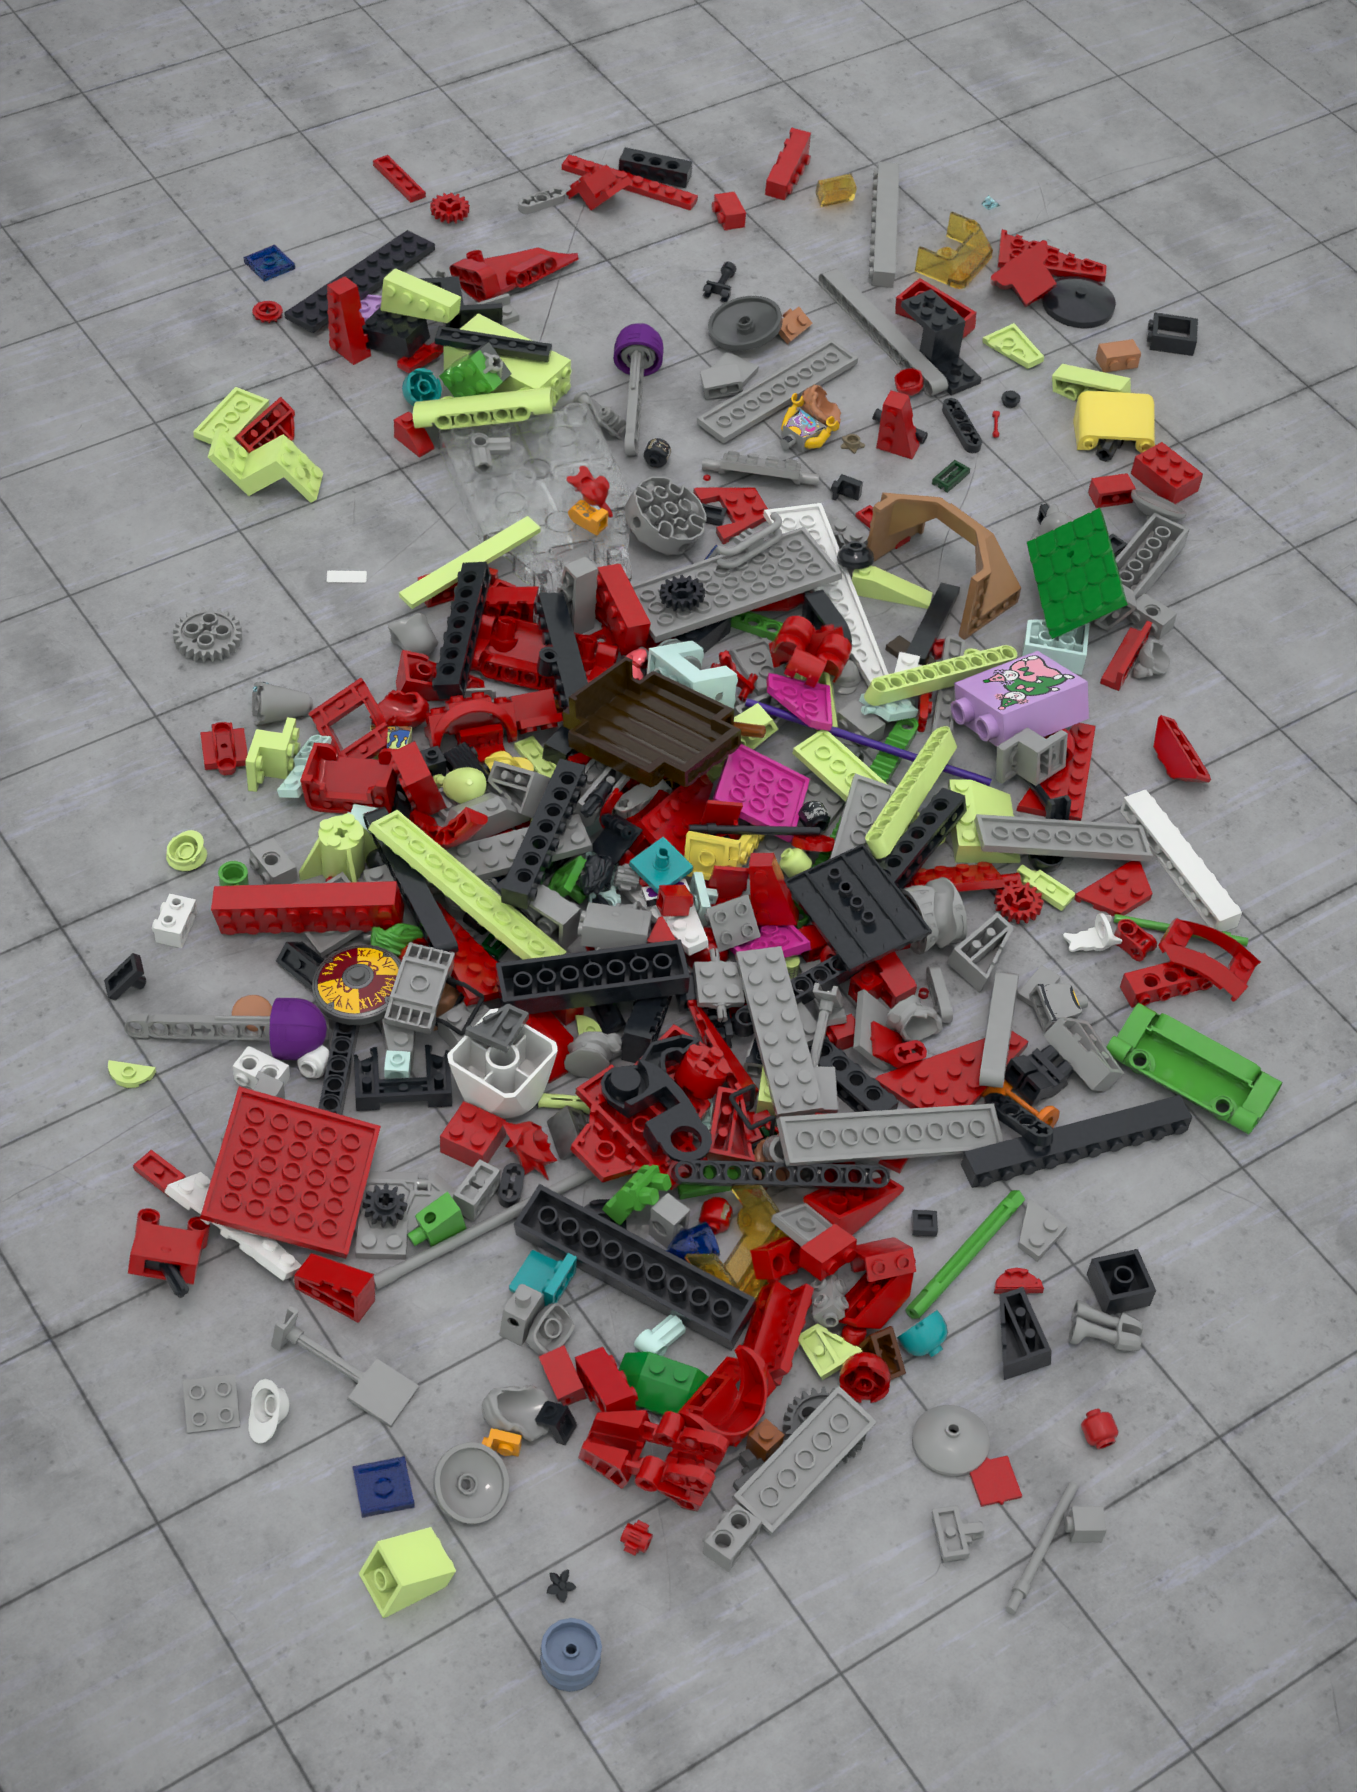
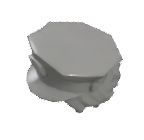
M911 995L899 1001L888 1012L886 1027L893 1031H898L906 1042L913 1040L921 1041L930 1035L939 1034L943 1026L942 1019L937 1015V1012L930 1007H923L920 997L916 995Z
M597 1031L583 1032L575 1038L574 1042L568 1045L569 1054L566 1055V1060L564 1061L565 1069L574 1076L592 1078L609 1067V1060L613 1054L621 1051V1037L616 1033L607 1035Z

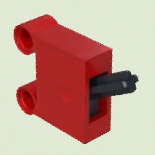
M152 1208L141 1209L137 1214L135 1238L129 1258L128 1274L167 1280L174 1295L183 1298L189 1292L187 1284H194L202 1249L208 1245L210 1224L207 1225L199 1216L189 1219L187 1230L159 1225L160 1213Z

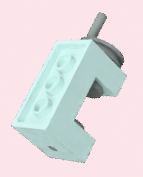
M668 639L657 647L649 648V651L645 649L647 652L646 660L648 661L647 675L655 671L734 709L736 685L738 682L737 674L727 666L702 670L703 648L694 641L681 642L678 639Z

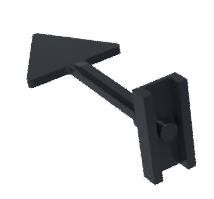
M1024 779L1045 807V819L1069 820L1071 799L1068 795L1050 799L1040 784L1035 786Z

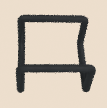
M447 978L446 983L457 989L456 985L462 986L480 998L462 1031L446 1020L436 1017L435 1026L438 1027V1023H441L458 1035L463 1036L465 1035L466 1027L472 1023L485 997L467 983ZM462 992L459 995L457 1001L455 1002L453 1008L460 1004L463 1000L464 995Z
M751 1084L732 1093L729 1096V1100L749 1130H754L771 1121L768 1137L774 1135L776 1122L774 1115L751 1125L734 1099L751 1090L750 1104L745 1108L746 1112L753 1109L756 1086ZM761 1140L751 1145L752 1150L757 1147Z

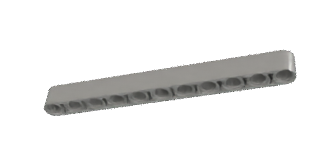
M835 268L819 274L818 280L822 289L902 370L914 368L921 371L924 381L921 390L927 396H933L948 389V382L945 376L839 269Z

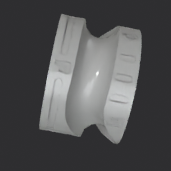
M941 877L927 882L925 886L915 885L900 890L932 930V933L924 939L911 943L910 948L913 952L921 955L934 944H937L940 949L965 940L967 935V916L959 892L949 879Z

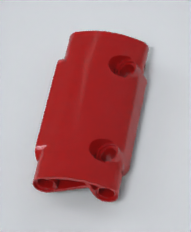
M483 614L470 670L481 672L490 679L540 691L552 689L553 694L559 695L554 689V676H542L536 669L539 652L542 648L546 647L542 643L543 632L539 630L538 624L511 616H500L497 623L496 617ZM574 632L587 682L589 683L616 663L619 646L600 642L598 645V641L594 636Z

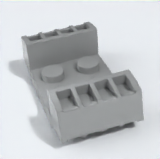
M409 942L384 1016L385 1024L432 1035L439 1001L446 980L451 977L454 967V952H447Z

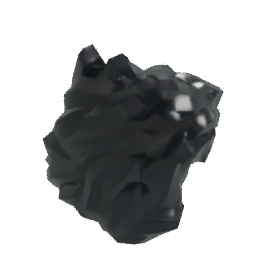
M588 855L584 866L586 872L579 877L580 887L584 895L592 894V892L598 895L600 890H605V887L607 889L611 888L613 869L615 867L610 856Z

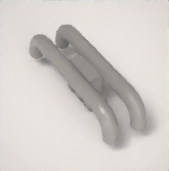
M773 512L770 518L774 522L759 532L748 528L745 532L740 533L739 536H735L733 541L736 546L726 548L718 545L716 551L724 556H733L743 550H746V553L731 561L719 558L717 565L725 569L739 567L778 543L783 536L780 529L782 525L781 516ZM774 533V536L763 542V538Z

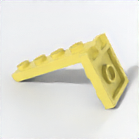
M688 831L686 834L684 857L694 867L693 871L687 876L692 877L693 872H702L704 880H709L714 865L742 867L746 865L747 859L751 856L754 849L758 848L760 841L763 842L765 835L743 834L739 840Z

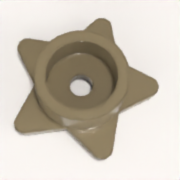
M848 434L846 437L842 436L844 443L841 445V449H849L852 453H856L857 449L865 447V444L860 442V437L856 434Z

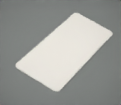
M327 571V582L366 583L367 571Z

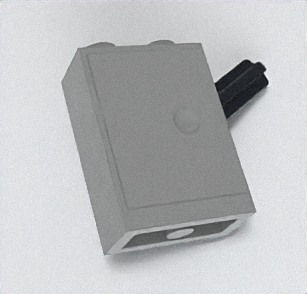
M598 894L596 898L592 899V903L588 902L587 910H582L577 933V936H581V946L594 947V949L598 947L609 949L647 944L652 911L611 906L602 895Z

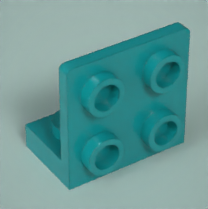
M532 1250L509 1285V1290L514 1293L520 1284H524L543 1294L545 1306L558 1303L576 1273L577 1257L568 1253L563 1261H556Z

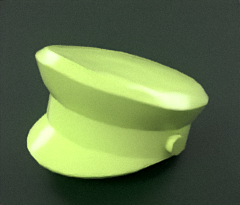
M189 830L172 838L167 846L166 860L168 864L175 870L190 871L201 866L207 858V850L203 846V836L197 831Z

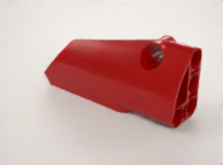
M537 247L484 259L481 250H473L466 254L467 259L464 258L452 264L449 269L452 277L459 276L460 286L463 291L477 302H482L501 296L517 287L524 288L578 260V253H557Z

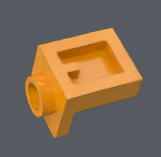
M491 1428L489 1437H484L482 1444L503 1456L513 1455L519 1457L522 1435Z

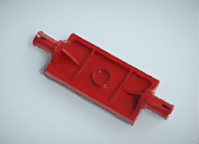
M979 862L977 865L957 864L956 867L936 866L934 869L920 868L905 888L915 885L925 886L929 881L945 877L954 884L958 892L993 888L997 890L1003 888L1004 884L1008 886L1009 881L1017 884L1021 877L1019 872L1000 874L992 863Z

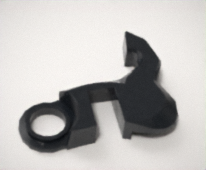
M684 1034L651 1042L642 1058L638 1060L637 1065L613 1067L604 1074L601 1080L602 1094L608 1104L628 1119L657 1102L663 1105L667 1111L645 1122L643 1137L653 1152H657L660 1145L664 1154L676 1162L682 1160H702L709 1153L712 1145L711 1133L707 1126L701 1122L687 1095L666 1071L665 1062L676 1061L680 1064L692 1044L699 1045L700 1040L698 1038ZM680 1131L693 1133L698 1137L700 1147L692 1152L680 1151L673 1146L671 1137Z

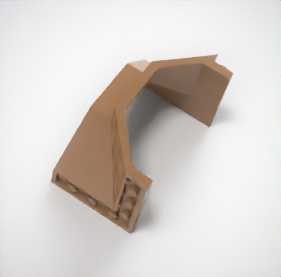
M882 492L881 502H877L873 507L871 527L867 539V547L873 552L874 562L896 548V544L906 537H912L916 533L923 534L925 523L935 518L975 546L976 574L971 577L958 636L964 640L1018 603L1021 586L991 531L941 497Z

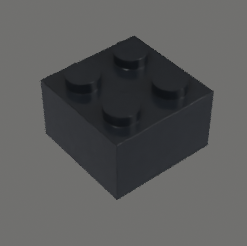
M1138 1249L1092 1258L1087 1276L1102 1312L1111 1315L1151 1305L1156 1289Z

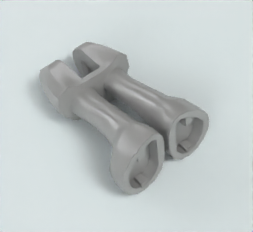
M1076 1301L1071 1317L1073 1324L1068 1340L1070 1344L1078 1345L1085 1337H1094L1113 1344L1115 1349L1124 1351H1139L1141 1349V1338L1139 1337L1143 1331V1323L1124 1312H1122L1120 1317L1111 1316L1092 1308L1084 1301ZM1088 1321L1096 1322V1323H1099V1324H1103V1325L1112 1327V1328H1114L1115 1330H1110V1329H1107V1328L1098 1326V1325H1096V1324L1090 1323V1322H1088Z

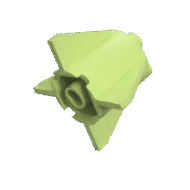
M349 813L322 820L318 831L319 838L299 870V879L302 881L320 875L327 879L329 876L335 877L343 872L350 882H357L361 877V873L365 870L367 855L372 850L377 849L372 835L355 819L354 815Z

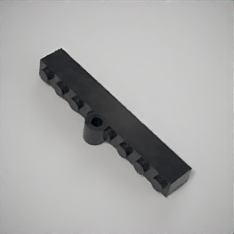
M539 593L538 601L534 603V612L539 617L538 627L543 632L542 643L546 647L542 648L539 652L536 669L542 676H554L555 692L559 693L558 704L564 711L569 707V696L588 682L564 593Z

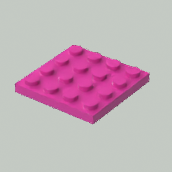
M741 744L734 753L726 756L712 800L743 803L739 818L755 826L796 827L799 819L798 812L803 806L810 778ZM793 835L775 836L790 843Z

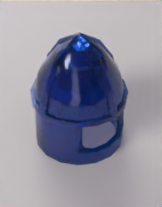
M707 1222L689 1229H683L675 1235L667 1248V1252L696 1267L720 1256L717 1240Z

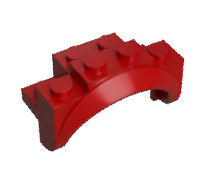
M484 692L472 693V697L463 698V695L450 697L449 701H445L444 707L432 708L429 713H425L427 727H424V733L429 739L430 748L435 746L440 748L443 734H459V730L501 723L505 728L507 742H516L517 725L513 701L506 697H497L492 702L491 697L487 694L484 695Z
M740 1344L734 1350L737 1358L727 1356L677 1413L686 1421L684 1428L690 1427L721 1434L728 1439L729 1446L736 1447L755 1428L765 1413L767 1398L776 1389L762 1357L754 1350ZM740 1380V1387L738 1391L736 1388V1383Z

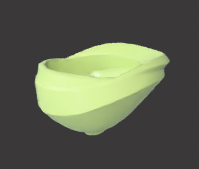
M464 767L449 772L443 781V791L446 796L460 804L482 796L486 792V778L481 771L475 768Z

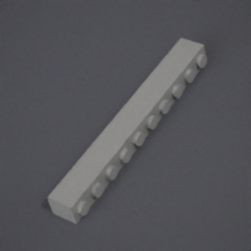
M878 162V168H874L869 278H872L871 286L893 288L896 271L899 164Z

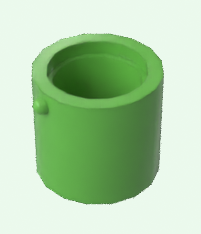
M228 861L220 866L218 870L220 886L249 885L248 870L245 864L238 861Z

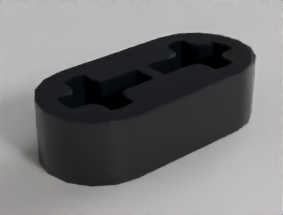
M510 1163L503 1169L498 1191V1201L505 1208L520 1202L525 1175L524 1168L520 1164ZM512 1173H517L515 1180L510 1181ZM509 1190H513L511 1199L506 1198Z

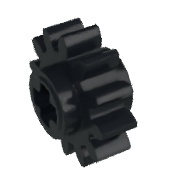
M385 1183L383 1189L375 1185L373 1192H366V1199L363 1200L362 1207L366 1209L365 1217L372 1216L371 1224L374 1225L377 1221H381V1227L384 1228L388 1221L392 1226H395L396 1218L403 1220L407 1203L404 1202L405 1194L397 1195V1186L389 1190L388 1184Z

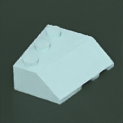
M1045 619L1028 620L1021 657L1039 651L1071 672L1082 675L1087 656L1089 623L1052 639Z

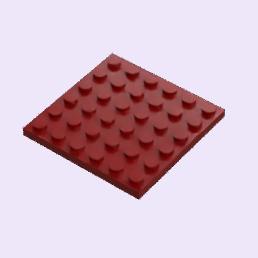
M239 1086L200 1219L346 1259L381 1126Z

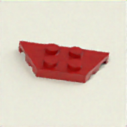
M1129 861L1076 893L1074 900L1079 903L1081 900L1094 905V909L1107 912L1114 917L1115 914L1124 916L1149 901L1153 893L1141 862Z

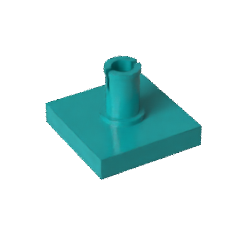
M664 837L660 838L629 862V866L657 894L659 885H675L690 874L694 867Z

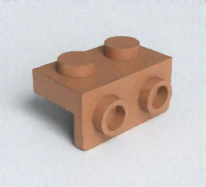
M799 306L794 310L790 308L782 315L784 317L778 334L788 344L813 323Z

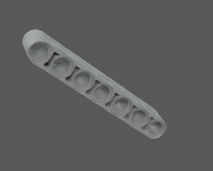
M995 973L980 1070V1086L1003 1088L1019 974Z

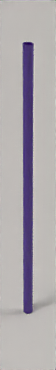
M749 698L746 700V707L751 708L758 703L767 714L809 727L791 712ZM834 726L828 731L833 736L912 762L918 756V754ZM946 764L942 771L990 786L992 780L991 778Z

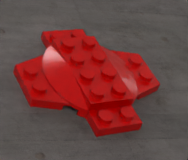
M610 1065L578 1086L575 1094L591 1110L589 1124L587 1123L571 1144L570 1150L602 1183L637 1173L643 1165H658L660 1173L668 1174L670 1177V1190L680 1185L675 1183L671 1177L672 1168L679 1162L673 1161L665 1155L660 1145L657 1152H653L643 1137L645 1122L667 1111L660 1102L629 1119L610 1106L602 1094L601 1080L604 1074L614 1067L613 1065ZM675 1073L670 1074L669 1076L678 1085L675 1079ZM684 1086L682 1090L691 1101L702 1121L709 1111L711 1103L707 1099L692 1096L693 1091ZM680 1131L671 1137V1142L676 1149L683 1152L697 1150L692 1144L693 1133ZM683 1166L679 1167V1175L682 1178H688L689 1170Z

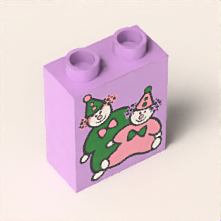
M1039 651L954 683L955 701L951 703V713L954 720L959 725L964 724L976 732L981 740L989 741L995 746H999L1027 727L1044 737L1089 719L1088 681Z

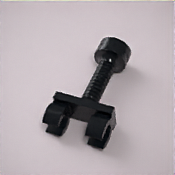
M725 262L721 268L722 275L718 283L707 280L703 288L705 292L702 296L710 298L711 294L715 293L722 296L720 301L728 302L731 296V286L725 285L728 278L734 276L737 270L735 264Z

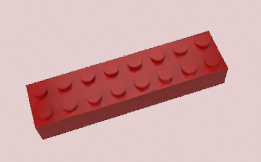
M397 881L214 886L211 911L221 934L227 935L238 933L252 935L258 933L279 934L281 932L303 933L308 931L324 933L326 931L348 932L349 930L369 932L373 927L387 930L395 924H402L404 903Z

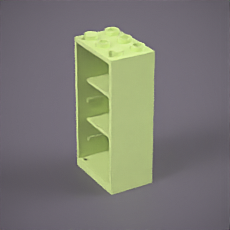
M477 314L460 328L461 330L530 340L480 314ZM444 346V371L457 359L473 350ZM554 351L551 352L549 362L499 355L512 374L488 394L517 391L521 388L553 387L557 403L571 388V360ZM534 412L530 413V417L538 419L541 416L534 415Z

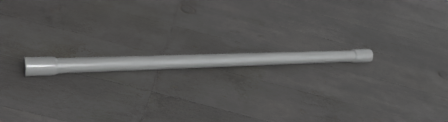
M585 1168L548 1188L561 1195L596 1176L588 1168ZM530 1197L393 1267H388L374 1275L375 1289L378 1290L396 1281L399 1277L518 1217Z

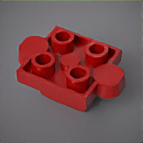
M217 722L211 725L212 731L200 732L205 770L218 769L221 775H232L235 773L236 767L246 766L248 753L244 728L233 729L232 722Z

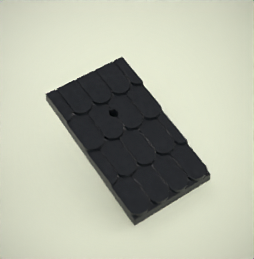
M864 844L784 880L798 906L802 908L811 923L817 928L831 950L835 952L849 972L859 970L865 965L880 960L894 951H899L913 942L920 941L932 933L930 927Z

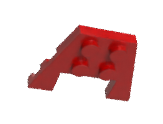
M696 487L693 490V493L701 503L708 504L719 501L723 508H727L726 514L732 523L716 527V534L722 544L728 543L730 538L739 536L746 529H753L766 522L763 515L764 510L768 508L756 488Z

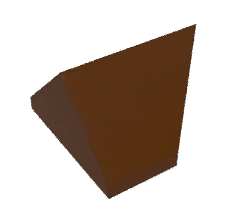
M893 1326L868 1335L858 1346L862 1352L874 1353L886 1362L891 1380L906 1374Z

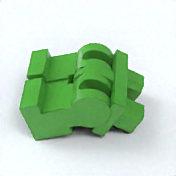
M643 1165L605 1204L602 1210L616 1223L621 1225L634 1210L642 1211L646 1205H655L658 1202V1192L668 1191L671 1188L669 1175L660 1173L658 1165Z

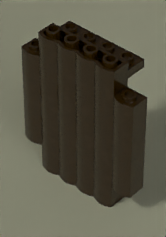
M624 657L569 696V707L563 711V726L570 729L568 731L569 747L650 788L658 785L664 777L684 787H688L699 776L705 775L714 765L721 763L727 755L734 753L741 745V729L733 726V708L655 671L650 672L641 680L633 678L632 659Z

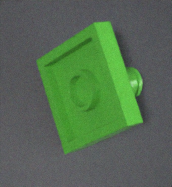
M580 855L556 870L547 888L556 891L561 897L569 895L578 904L582 903L587 895H584L582 888L576 884V881L587 860Z

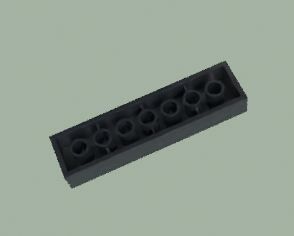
M681 939L496 963V983L501 1007L510 1004L529 1012V1014L685 994L689 991L690 975Z

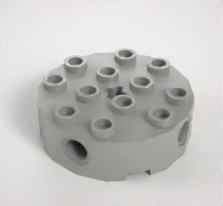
M651 476L642 480L625 504L626 523L636 535L637 540L665 555L682 554L690 550L705 528L706 512L701 501L689 488L684 485L680 487L673 483L672 479L664 476Z

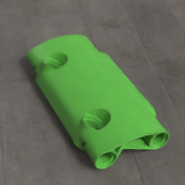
M1140 1003L1135 1006L1117 1037L1113 1036L1106 1047L1115 1060L1131 1068L1134 1073L1144 1075L1210 1112L1217 1120L1226 1121L1247 1134H1250L1259 1123L1283 1083L1261 1071L1257 1064L1171 1016L1164 1013L1160 1015ZM1142 1057L1146 1059V1063L1143 1066H1137L1134 1064V1060ZM1224 1103L1229 1106V1110L1221 1113L1217 1111L1216 1106Z

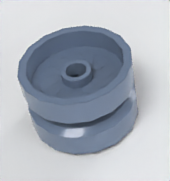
M567 1618L557 1621L547 1629L541 1643L540 1666L542 1674L549 1684L558 1690L572 1692L582 1690L594 1681L599 1673L602 1652L600 1635L595 1628L584 1620Z

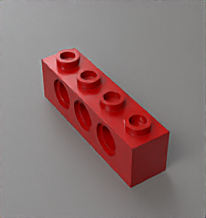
M1166 962L1124 973L1120 989L1131 1008H1133L1138 1003L1146 1006L1152 1002L1166 1001L1171 997L1185 996L1198 990H1207L1213 984L1188 968L1176 964L1170 966Z

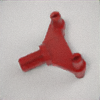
M729 651L720 652V664L712 663L710 668L727 666L734 671L738 679L736 687L741 688L738 698L740 701L745 702L748 695L753 693L755 689L754 684L758 676L751 673L749 678L746 679L736 670V665L732 662Z

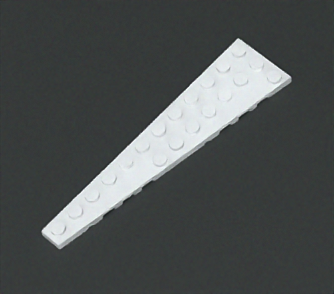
M822 503L764 510L763 516L769 525L774 522L770 518L771 513L775 512L781 516L782 525L780 529L782 534L805 527L842 572L841 580L809 591L812 593L823 589L847 622L852 637L850 657L858 667L868 687L874 678L888 675L848 569L837 562V555L840 549Z

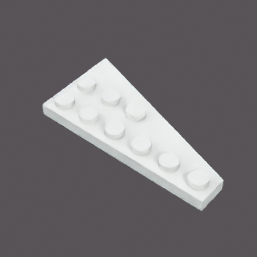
M639 882L635 890L631 889L629 892L621 891L633 904L635 901H640L643 910L652 911L651 921L656 923L659 917H662L656 905L647 907L642 895V886ZM694 904L690 907L688 916H663L675 939H681L683 950L689 956L709 947L707 936Z

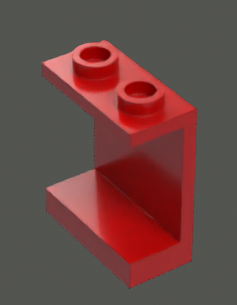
M895 1237L856 1245V1256L850 1262L852 1272L866 1270L868 1282L916 1272L913 1247Z

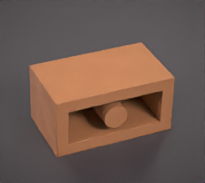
M1133 339L1101 343L1098 345L1095 359L1104 373L1138 368L1141 352Z

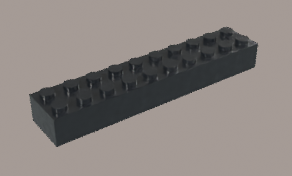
M541 1184L538 1185L513 1224L516 1235L562 1260H564L568 1253L576 1256V1268L667 1317L670 1314L676 1315L682 1320L684 1326L731 1351L756 1310V1298Z

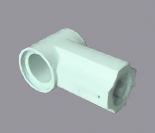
M670 1314L652 1330H644L636 1338L634 1346L640 1352H652L663 1356L668 1346L682 1336L686 1328L680 1318Z

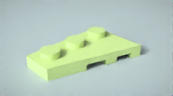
M1014 323L983 337L982 343L1027 369L1044 362L1042 353Z

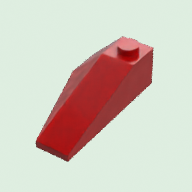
M402 650L396 678L397 690L404 693L418 692L426 701H441L432 686L433 678H436L437 663L428 660L429 656L425 654ZM469 674L466 689L485 688L484 680Z
M879 1177L872 1180L876 1184H880L882 1179ZM890 1179L886 1186L878 1190L836 1189L830 1191L829 1189H818L804 1196L803 1202L807 1203L832 1225L837 1224L850 1235H853L904 1191V1187Z

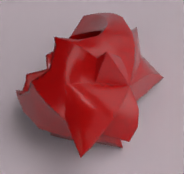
M502 1121L504 1129L510 1138L505 1147L510 1149L509 1152L517 1155L520 1165L524 1168L525 1175L535 1169L549 1180L544 1166L558 1160L550 1151L551 1143H547L548 1135L542 1131V1126L533 1123V1121L518 1124Z

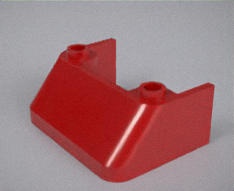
M707 800L699 825H706V823L738 825L743 803ZM716 834V836H719V837H723V836L727 835V834ZM742 834L728 835L731 839L739 840ZM714 865L710 879L704 880L706 888L717 889L718 898L741 896L743 891L747 890L749 868Z

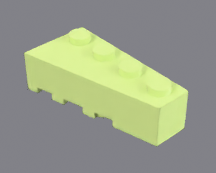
M396 268L383 278L381 311L449 323L459 314L461 297Z
M1061 364L1052 375L1053 392L1075 401L1085 391L1131 393V379Z
M758 703L734 717V722L765 726L766 734L764 738L741 736V744L753 750L778 730L773 719ZM725 759L721 763L714 765L706 773L712 783L720 777Z

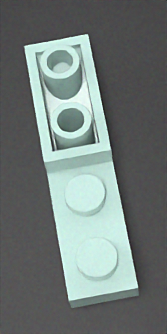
M313 735L308 739L293 758L295 763L294 769L277 789L279 797L299 798L303 790L300 779L314 742L331 744V736Z

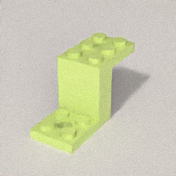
M222 428L215 430L208 458L248 496L284 477L310 503L317 500L323 472L284 434L248 453Z

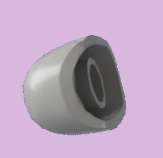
M552 1303L545 1306L537 1314L529 1329L526 1340L533 1351L543 1355L561 1347L567 1341L575 1327L568 1311L561 1304Z

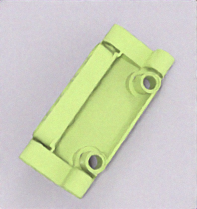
M553 387L521 388L517 391L463 397L446 396L436 400L415 402L413 407L414 427H433L435 423L439 429H454L524 421L530 417L532 412H534V415L551 414L553 407L556 406L555 391Z

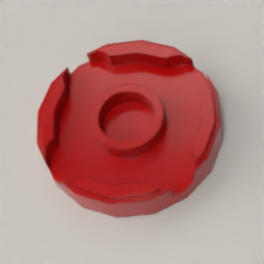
M821 834L820 836L793 835L791 845L808 851L829 852L833 850L835 840L832 837Z

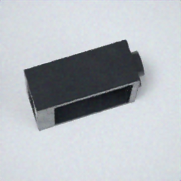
M1154 312L1153 319H1149L1147 330H1149L1147 335V342H1150L1149 350L1193 356L1197 344L1198 319ZM1158 330L1185 333L1187 337L1160 334Z

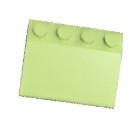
M949 779L948 789L965 795L967 808L966 813L951 830L955 863H1020V854L982 851L974 822L976 814L1014 817L1010 794L973 780Z

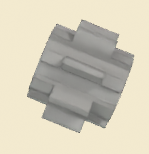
M629 864L618 865L613 885L619 887L618 890L629 892L631 889L635 890L639 882V875Z

